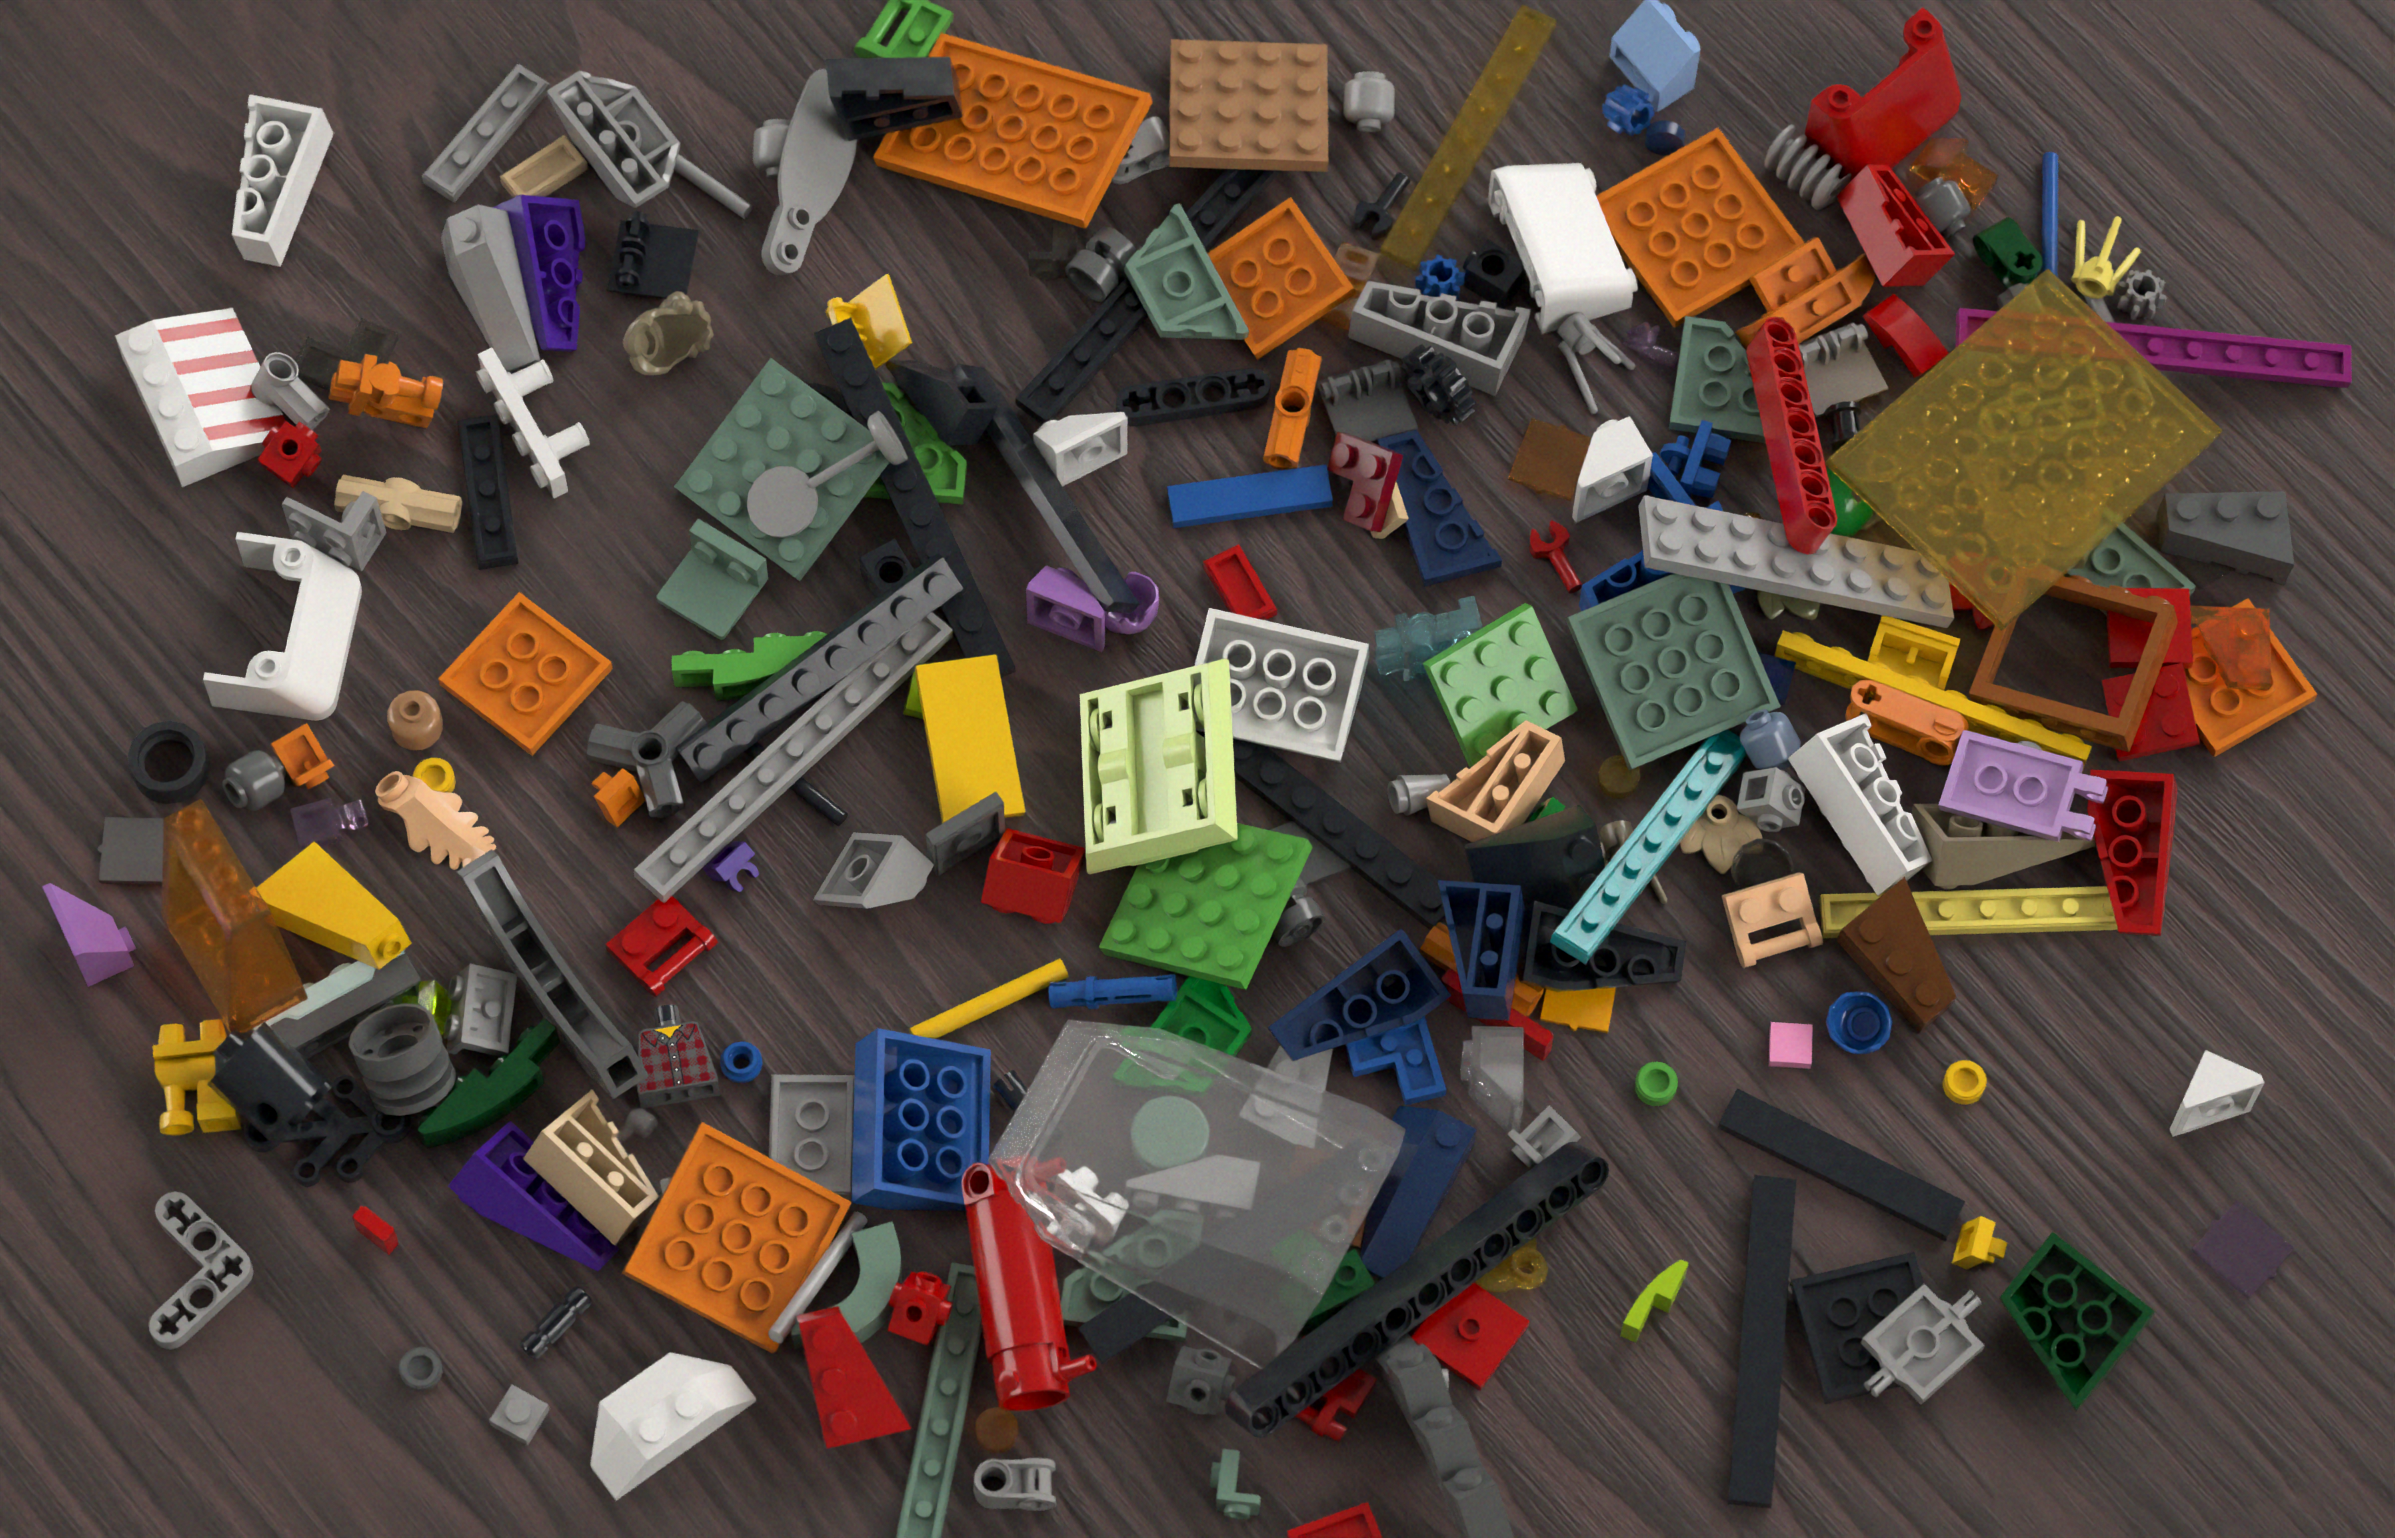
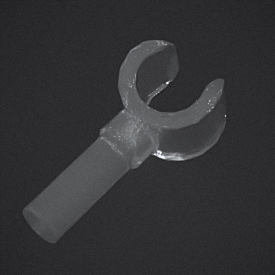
M634 1109L628 1115L625 1126L621 1128L616 1138L621 1144L634 1131L643 1138H646L655 1129L657 1120L644 1109Z

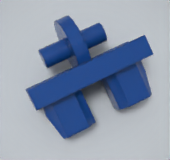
M1701 420L1692 449L1687 448L1689 443L1687 437L1678 436L1676 444H1664L1660 452V457L1669 464L1667 468L1673 476L1678 475L1680 468H1685L1680 485L1689 497L1692 494L1710 498L1714 497L1720 473L1702 468L1701 465L1703 459L1724 465L1731 445V440L1711 433L1713 423Z

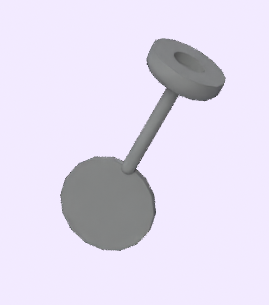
M877 411L867 420L869 431L874 439L873 442L812 478H809L806 473L788 466H777L762 473L754 481L748 492L747 509L750 519L761 532L771 537L788 538L799 534L811 524L817 512V486L879 449L891 464L899 465L908 460L900 440L883 414Z

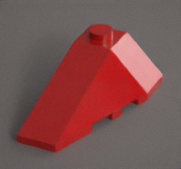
M2090 769V776L2107 780L2106 786L2108 791L2104 803L2088 800L2087 811L2089 816L2095 818L2093 823L2096 825L2094 837L2119 934L2161 936L2178 789L2174 774Z

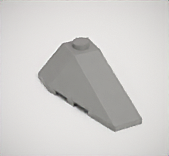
M476 205L447 218L441 240L448 272L489 347L493 348L506 372L513 373L539 362V352L508 212Z

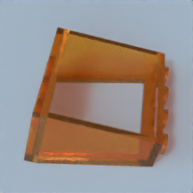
M199 799L165 817L163 820L162 918L229 1032L231 1033L234 1029L238 1032H247L309 999L271 911L203 800Z

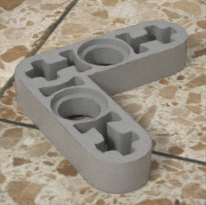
M181 1192L167 1193L158 1200L155 1207L156 1218L162 1229L202 1269L157 1309L150 1318V1333L156 1344L165 1349H175L185 1344L250 1283L254 1273L253 1265L248 1255L187 1195ZM173 1206L179 1209L183 1206L182 1212L186 1220L191 1224L186 1230L177 1218L172 1217L168 1220L170 1216L167 1209ZM208 1231L215 1234L216 1242L211 1249L199 1251L193 1247V1239L200 1232ZM230 1262L233 1265H237L241 1262L239 1267L242 1273L237 1277L232 1273L227 1275L221 1281L225 1290L220 1292L215 1282L209 1278L214 1275L217 1282H219L227 1274L224 1267L227 1263ZM204 1288L213 1293V1300L207 1307L198 1309L190 1305V1297L196 1290ZM183 1305L188 1315L194 1319L188 1322L184 1315L178 1320L182 1316L178 1307ZM166 1320L171 1324L177 1321L176 1326L179 1331L174 1335L169 1332L162 1335L163 1329L161 1324Z

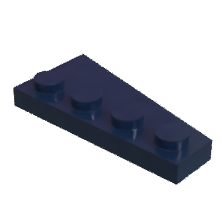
M1417 430L1378 439L1377 445L1404 455L1396 482L1409 518L1403 525L1424 587L1502 567V558L1496 549H1492L1484 537V531L1476 519L1473 520L1464 507L1463 500L1455 488L1452 489L1443 475V469Z

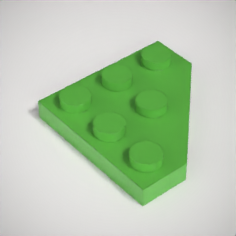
M881 382L937 502L963 504L967 461L957 450L954 451L938 437L937 432L925 416L917 412L904 398V394L894 383ZM880 477L876 479L864 495V497L890 499Z

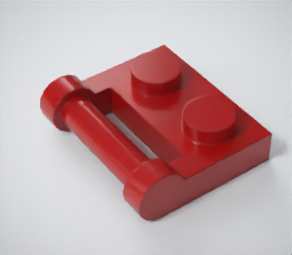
M671 896L665 903L657 899L606 943V949L653 997H657L665 990L664 984L702 951L706 950L709 952L718 944V941L707 927L701 925ZM686 933L692 937L689 942L654 972L647 969L648 966Z

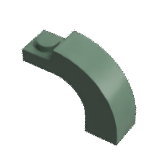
M893 1221L852 1233L853 1247L860 1267L859 1280L853 1292L844 1301L833 1307L839 1306L860 1343L870 1338L886 1322L894 1309L888 1306L893 1288L897 1282L902 1284L901 1253ZM797 1321L790 1331L795 1349L803 1346Z

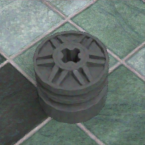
M404 1003L383 1008L361 1021L350 1036L349 1047L363 1076L369 1096L375 1108L384 1114L402 1116L418 1113L443 1099L455 1083L456 1072L449 1059L448 1052L442 1044V1037L430 1010L421 1005Z

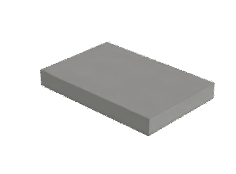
M772 1075L769 1158L839 1196L851 1200L855 1075Z

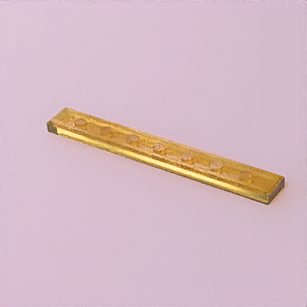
M1523 4L1521 5L1381 247V255L1416 271L1555 30L1556 19Z

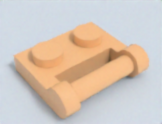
M1795 873L1722 895L1737 956L1743 968L1756 965V960L1805 945L1813 948L1823 944L1822 934L1816 922L1803 873ZM1797 918L1800 920L1801 930L1755 944L1750 943L1748 933Z

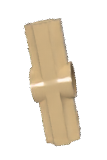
M343 475L338 481L334 503L336 511L344 512L347 505L352 501L356 502L361 492L364 491L377 497L384 526L388 528L407 530L413 525L454 533L455 529L458 528L462 506L460 496L423 490L412 481L396 477L388 478L386 482Z

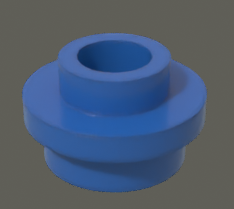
M735 1042L729 1045L723 1051L720 1058L723 1074L726 1078L736 1083L752 1081L759 1075L762 1069L763 1062L760 1051L748 1042ZM738 1059L749 1061V1065L744 1069L736 1068L734 1063Z

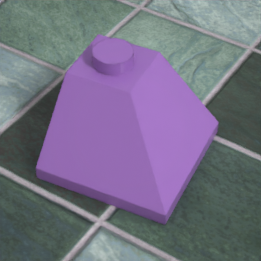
M1046 565L1029 582L1026 588L1027 623L1102 652L1105 647V611L1085 581L1080 579L1076 573L1066 568L1054 569Z
M51 883L42 886L88 987L134 966L129 952L135 950L136 947L126 926L118 929L111 915Z

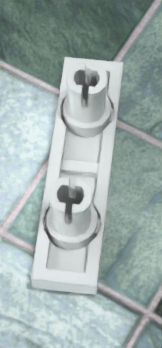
M493 348L479 353L478 358L481 369L476 371L478 380L486 393L493 391L498 401L494 403V406L503 424L511 423L516 433L512 435V438L522 456L529 454L534 465L530 466V469L540 488L547 486L553 498L568 492L565 473L559 465V459L590 445L580 422L550 437L542 435L524 404L522 396L553 382L552 374L546 362L542 359L531 366L511 374L506 372Z

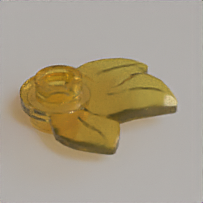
M1536 1237L1475 1281V1283L1485 1290L1497 1293L1507 1292L1515 1287L1529 1290L1542 1285L1548 1273V1266L1542 1254L1536 1250ZM1523 1267L1528 1268L1533 1274L1523 1273L1519 1269Z

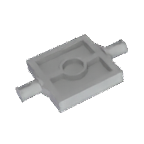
M1923 1284L1863 1337L1861 1344L1878 1360L1881 1370L1864 1383L1867 1391L1869 1392L1872 1389L1870 1394L1877 1397L1879 1393L1894 1381L1896 1384L1903 1386L1920 1405L1923 1404L1983 1350L1984 1344L1969 1330L1964 1319L1976 1307L1981 1305L1979 1297L1976 1296L1973 1299L1975 1293L1969 1290L1959 1301L1951 1306L1949 1303L1940 1300Z

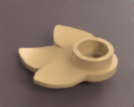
M1717 795L1682 839L1680 846L1684 854L1703 851L1709 864L1720 874H1724L1734 864L1740 850L1750 854H1760L1762 852L1763 840L1755 822L1739 814L1737 806L1731 799ZM1721 809L1726 817L1716 819L1712 816L1711 811Z

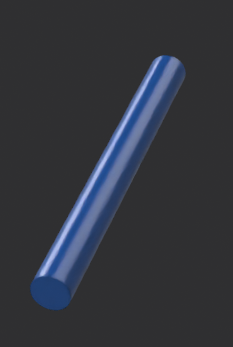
M2047 152L2042 155L2041 296L2045 299H2054L2057 297L2058 154Z

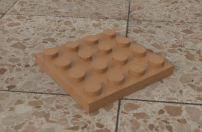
M1171 39L1169 167L1327 172V45Z

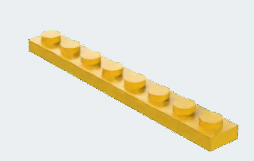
M1783 630L1777 643L1773 661L1850 690L1861 680L1877 681L1942 708L1952 709L1960 713L1969 724L1968 731L2012 743L2030 741L2041 747L2042 751L2082 761L2084 767L2092 746L2084 744L2075 735H2061L2045 729L2041 723L2035 720H2021L2007 715L2000 707L1981 705L1968 700L1964 694L1958 691H1944L1930 686L1926 680L1918 676L1911 675L1906 677L1891 671L1887 665L1881 662H1867L1853 657L1849 651L1841 647L1829 648L1816 643L1810 636L1804 633H1790ZM1870 691L1869 697L1873 698L1874 694L1872 691Z

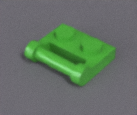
M887 0L886 6L865 38L859 39L854 47V51L860 58L928 57L941 33L945 34L951 25L953 12L928 0ZM908 10V14L888 46L880 45L900 11Z

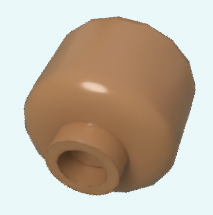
M419 690L406 691L399 694L388 708V726L394 741L401 747L411 751L423 750L431 747L439 739L443 730V719L436 700L428 693Z

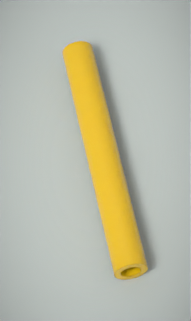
M1059 958L909 1028L910 1034L937 1039L1049 987L1050 982H1059L1068 978L1066 967Z

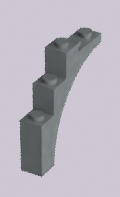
M491 849L458 870L457 874L487 926L488 930L486 931L503 962L523 981L539 1012L557 1028L575 1062L613 1099L648 1077L632 1044L617 1030L593 1001L547 937L512 881L499 856Z
M1408 1333L1404 1334L1370 1361L1388 1386L1411 1427L1437 1481L1459 1537L1514 1538L1497 1483L1481 1465L1468 1422L1452 1404L1438 1360L1424 1343L1418 1346Z

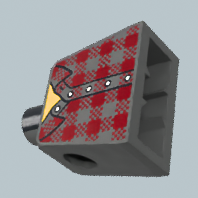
M663 1005L655 1008L653 1013L656 1027L639 1032L638 1057L648 1074V1077L637 1085L641 1109L720 1096L717 1074L698 1022L681 1023L678 1006Z

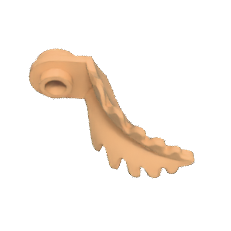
M399 771L388 774L377 785L375 793L378 796L380 806L385 810L397 813L403 818L410 848L413 851L421 852L430 846L431 861L434 864H440L449 855L450 868L456 870L461 862L462 866L465 867L491 849L493 851L496 849V845L492 844L494 838L492 836H485L489 832L486 827H472L478 820L476 813L458 812L462 805V799L459 795L431 790L421 779L403 775Z

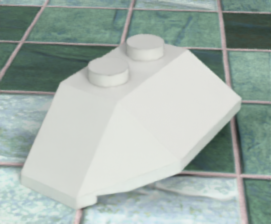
M670 1352L600 1401L590 1464L591 1468L613 1498L618 1500L756 1402V1398L731 1365Z

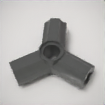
M682 701L654 728L641 733L595 724L588 741L587 760L636 771L649 816L661 819L673 816L679 810L684 809L683 799L672 761L680 755L675 747L705 726L707 722L690 703ZM648 751H658L661 753L654 760L642 758L643 754Z

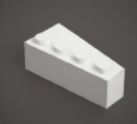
M249 94L248 108L250 112L248 123L245 124L244 138L246 145L244 158H241L240 164L242 176L240 190H237L232 237L245 260L281 267L332 139L333 131L321 108Z

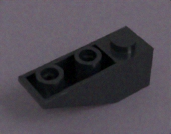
M918 360L887 361L885 366L894 376L897 384L904 389L916 405L917 410L925 416L937 432L938 437L946 445H972L978 443L997 407L977 381Z

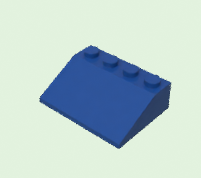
M877 1028L855 1044L852 1203L889 1210L966 1211L962 1192L964 1172L974 1163L989 1165L990 1049Z

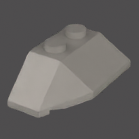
M578 71L547 90V96L573 144L616 199L636 208L669 188L680 149V142L636 86L607 78L594 77L590 73Z

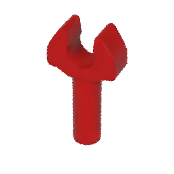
M1551 520L1549 532L1554 539L1552 543L1543 542L1538 532L1532 529L1529 543V551L1534 559H1550L1568 593L1571 594L1580 590L1582 583L1564 553V548L1569 544L1570 534L1567 529Z

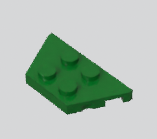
M1189 976L1177 991L1176 1001L1168 1003L1113 1076V1084L1121 1088L1204 1099L1252 1035V1028L1244 1014L1235 1005L1234 997L1227 985L1224 986L1221 983Z

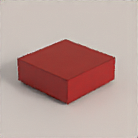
M361 1206L352 1216L356 1230L386 1254L390 1255L398 1246V1239L394 1228L366 1206Z

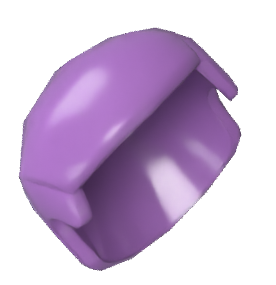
M1129 572L1124 581L1140 605L1132 614L1105 611V626L1114 633L1136 634L1142 632L1154 621L1158 613L1159 590L1157 585L1150 577L1137 572Z

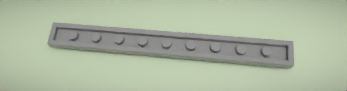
M931 612L842 678L634 869V877L665 903L915 672L916 665H923L953 637V630Z

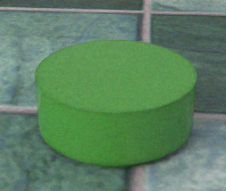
M1651 1062L1644 1065L1638 1071L1635 1081L1637 1096L1644 1103L1651 1106H1662L1669 1103L1675 1096L1678 1086V1078L1675 1071L1669 1065L1662 1062Z

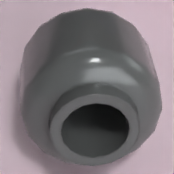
M1939 177L1915 191L1916 203L1938 232L1943 233L1945 238L1958 233L1966 227L1963 220L1970 214L1971 206L1956 181H1944L1942 177Z
M261 750L251 751L229 764L226 768L225 779L222 782L224 792L235 807H243L248 811L259 810L283 794L286 769L278 757L274 755L270 757Z

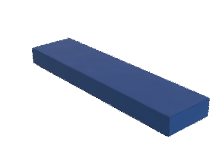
M1326 465L1167 486L1173 528L1332 507L1333 505Z

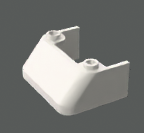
M237 532L236 542L244 567L276 571L284 579L300 582L285 653L276 651L258 653L249 662L245 678L205 672L203 681L211 704L214 707L315 721L325 719L334 712L338 702L362 594L359 577L352 569L305 542Z

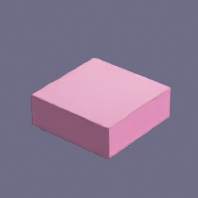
M1771 1022L1769 1027L1768 1066L1810 1069L1812 1065L1813 1025Z

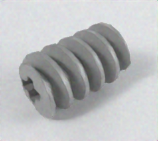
M1790 125L1777 136L1770 146L1765 159V167L1769 171L1777 170L1776 176L1781 181L1788 180V186L1793 191L1800 190V197L1802 199H1812L1811 206L1815 210H1822L1838 199L1837 195L1850 183L1852 175L1850 173L1840 180L1838 176L1842 166L1837 164L1828 170L1826 167L1831 157L1825 154L1816 160L1815 156L1819 147L1814 144L1807 150H1804L1803 147L1807 137L1803 134L1795 140L1791 139L1796 128Z

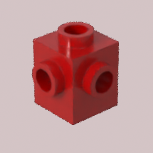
M285 421L281 428L275 425L266 435L262 442V446L265 449L257 460L260 466L294 489L303 475L309 478L316 471L322 461V458L319 456L322 449L315 441L318 435L301 422H298L294 427ZM290 449H298L295 454L286 455Z
M911 1272L903 1284L897 1282L893 1288L888 1306L894 1308L887 1331L928 1345L936 1334L939 1325L945 1327L950 1317L953 1302L947 1301L952 1286L942 1283V1280L934 1274Z

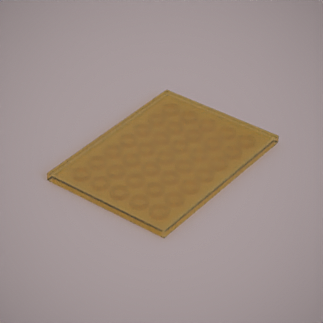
M2047 269L1829 457L1826 465L2002 631L2218 439L2223 430Z

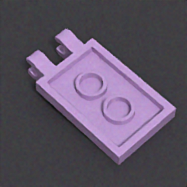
M1963 730L1938 806L1940 810L2056 842L2060 841L2062 831L2076 838L2092 841L2096 825L2093 824L2095 818L2073 813L2069 810L2075 793L2088 800L2104 803L2108 787L2106 786V779L2082 774L2084 767L2082 761Z

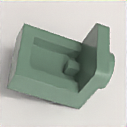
M1223 1449L1221 1463L1213 1462L1211 1470L1210 1488L1218 1489L1216 1511H1222L1226 1517L1239 1520L1248 1519L1250 1515H1259L1261 1496L1236 1493L1240 1451Z

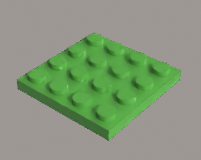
M1237 823L1238 840L1140 864L1133 874L1099 948L1106 956L1246 990L1313 848L1312 845L1305 838Z

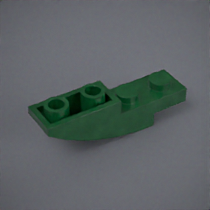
M543 1018L536 1027L531 1025L521 1034L517 1041L518 1046L508 1057L503 1055L496 1060L489 1070L488 1078L475 1068L467 1077H459L448 1092V1097L438 1108L436 1106L431 1107L422 1116L419 1122L420 1127L417 1129L421 1143L429 1149L468 1137L494 1124L525 1102L544 1084L541 1068L538 1066L560 1043L557 1028Z

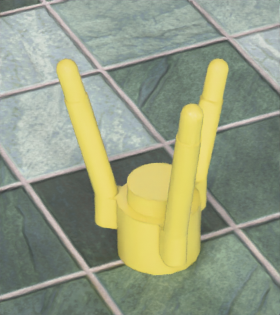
M2119 216L2115 217L2099 257H2092L2085 263V222L2079 220L2077 223L2075 270L2071 281L2076 283L2079 292L2086 297L2099 299L2106 295H2113L2117 283L2141 253L2139 248H2134L2115 273H2113L2112 264L2108 261V257L2121 224V217Z

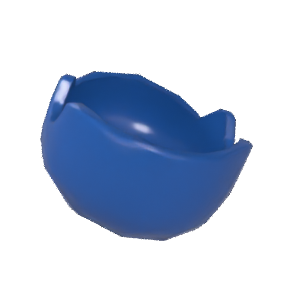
M1861 991L1842 994L1829 1007L1826 1020L1830 1038L1839 1048L1856 1055L1870 1054L1878 1051L1889 1039L1893 1023L1888 1006L1876 995Z

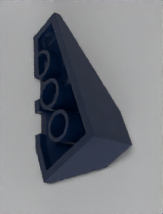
M1401 928L1267 1028L1291 1061H1296L1416 1022L1448 999L1451 994Z
M1399 1106L1379 1144L1377 1162L1385 1174L1373 1182L1360 1255L1369 1274L1382 1280L1414 1256L1474 1147L1477 1129L1440 1110Z

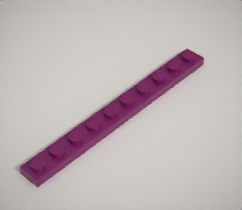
M1959 308L1956 313L1955 351L2077 362L2080 358L2088 355L2090 364L2348 388L2352 382L2351 345Z

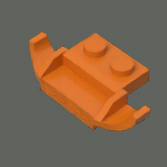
M1815 237L1748 278L1766 308L1767 313L1763 314L1762 318L1737 330L1736 334L1746 349L1767 318L1779 317L1790 323L1794 328L1799 344L1862 305L1861 302L1869 293L1875 279V271L1866 253L1859 255L1855 261L1844 268L1836 270L1820 239Z

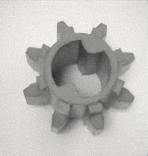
M2149 269L2146 270V273L2131 270L2127 281L2119 282L2116 293L2121 296L2118 309H2122L2124 313H2129L2132 320H2136L2137 317L2153 319L2156 307L2163 308L2167 298L2161 294L2165 281L2160 280L2159 277L2155 278Z

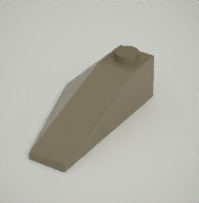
M1913 804L1912 816L1932 858V861L1922 870L1935 886L1944 889H1954L1957 885H1975L2095 847L2096 843L2094 836L2092 841H2086L2062 831L2060 841L2056 842L1945 812L1939 809L1938 804Z

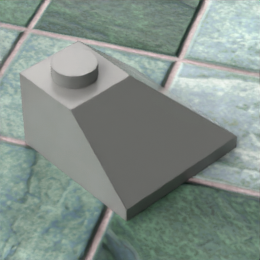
M853 832L813 900L818 905L868 909L914 899L917 893L924 888L927 876L934 864L901 835Z

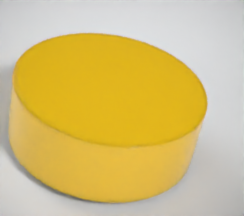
M441 758L423 760L416 766L413 777L421 779L431 790L450 793L454 790L456 783L454 771L451 765Z
M1961 1060L1953 1063L1947 1069L1943 1079L1945 1094L1949 1099L1958 1104L1967 1105L1976 1102L1981 1098L1986 1087L1987 1079L1985 1072L1978 1064L1972 1061Z

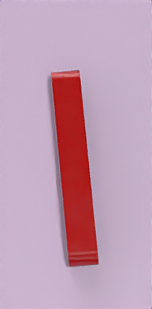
M1769 317L1746 348V354L1786 538L1789 544L1798 552L1814 554L1836 526L1837 514L1796 332L1790 323L1784 319Z

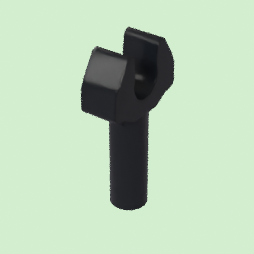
M1399 172L1375 203L1360 201L1355 209L1354 229L1359 230L1365 220L1374 218L1378 222L1372 229V240L1388 235L1393 228V218L1389 216V210L1408 186L1410 179L1405 174Z

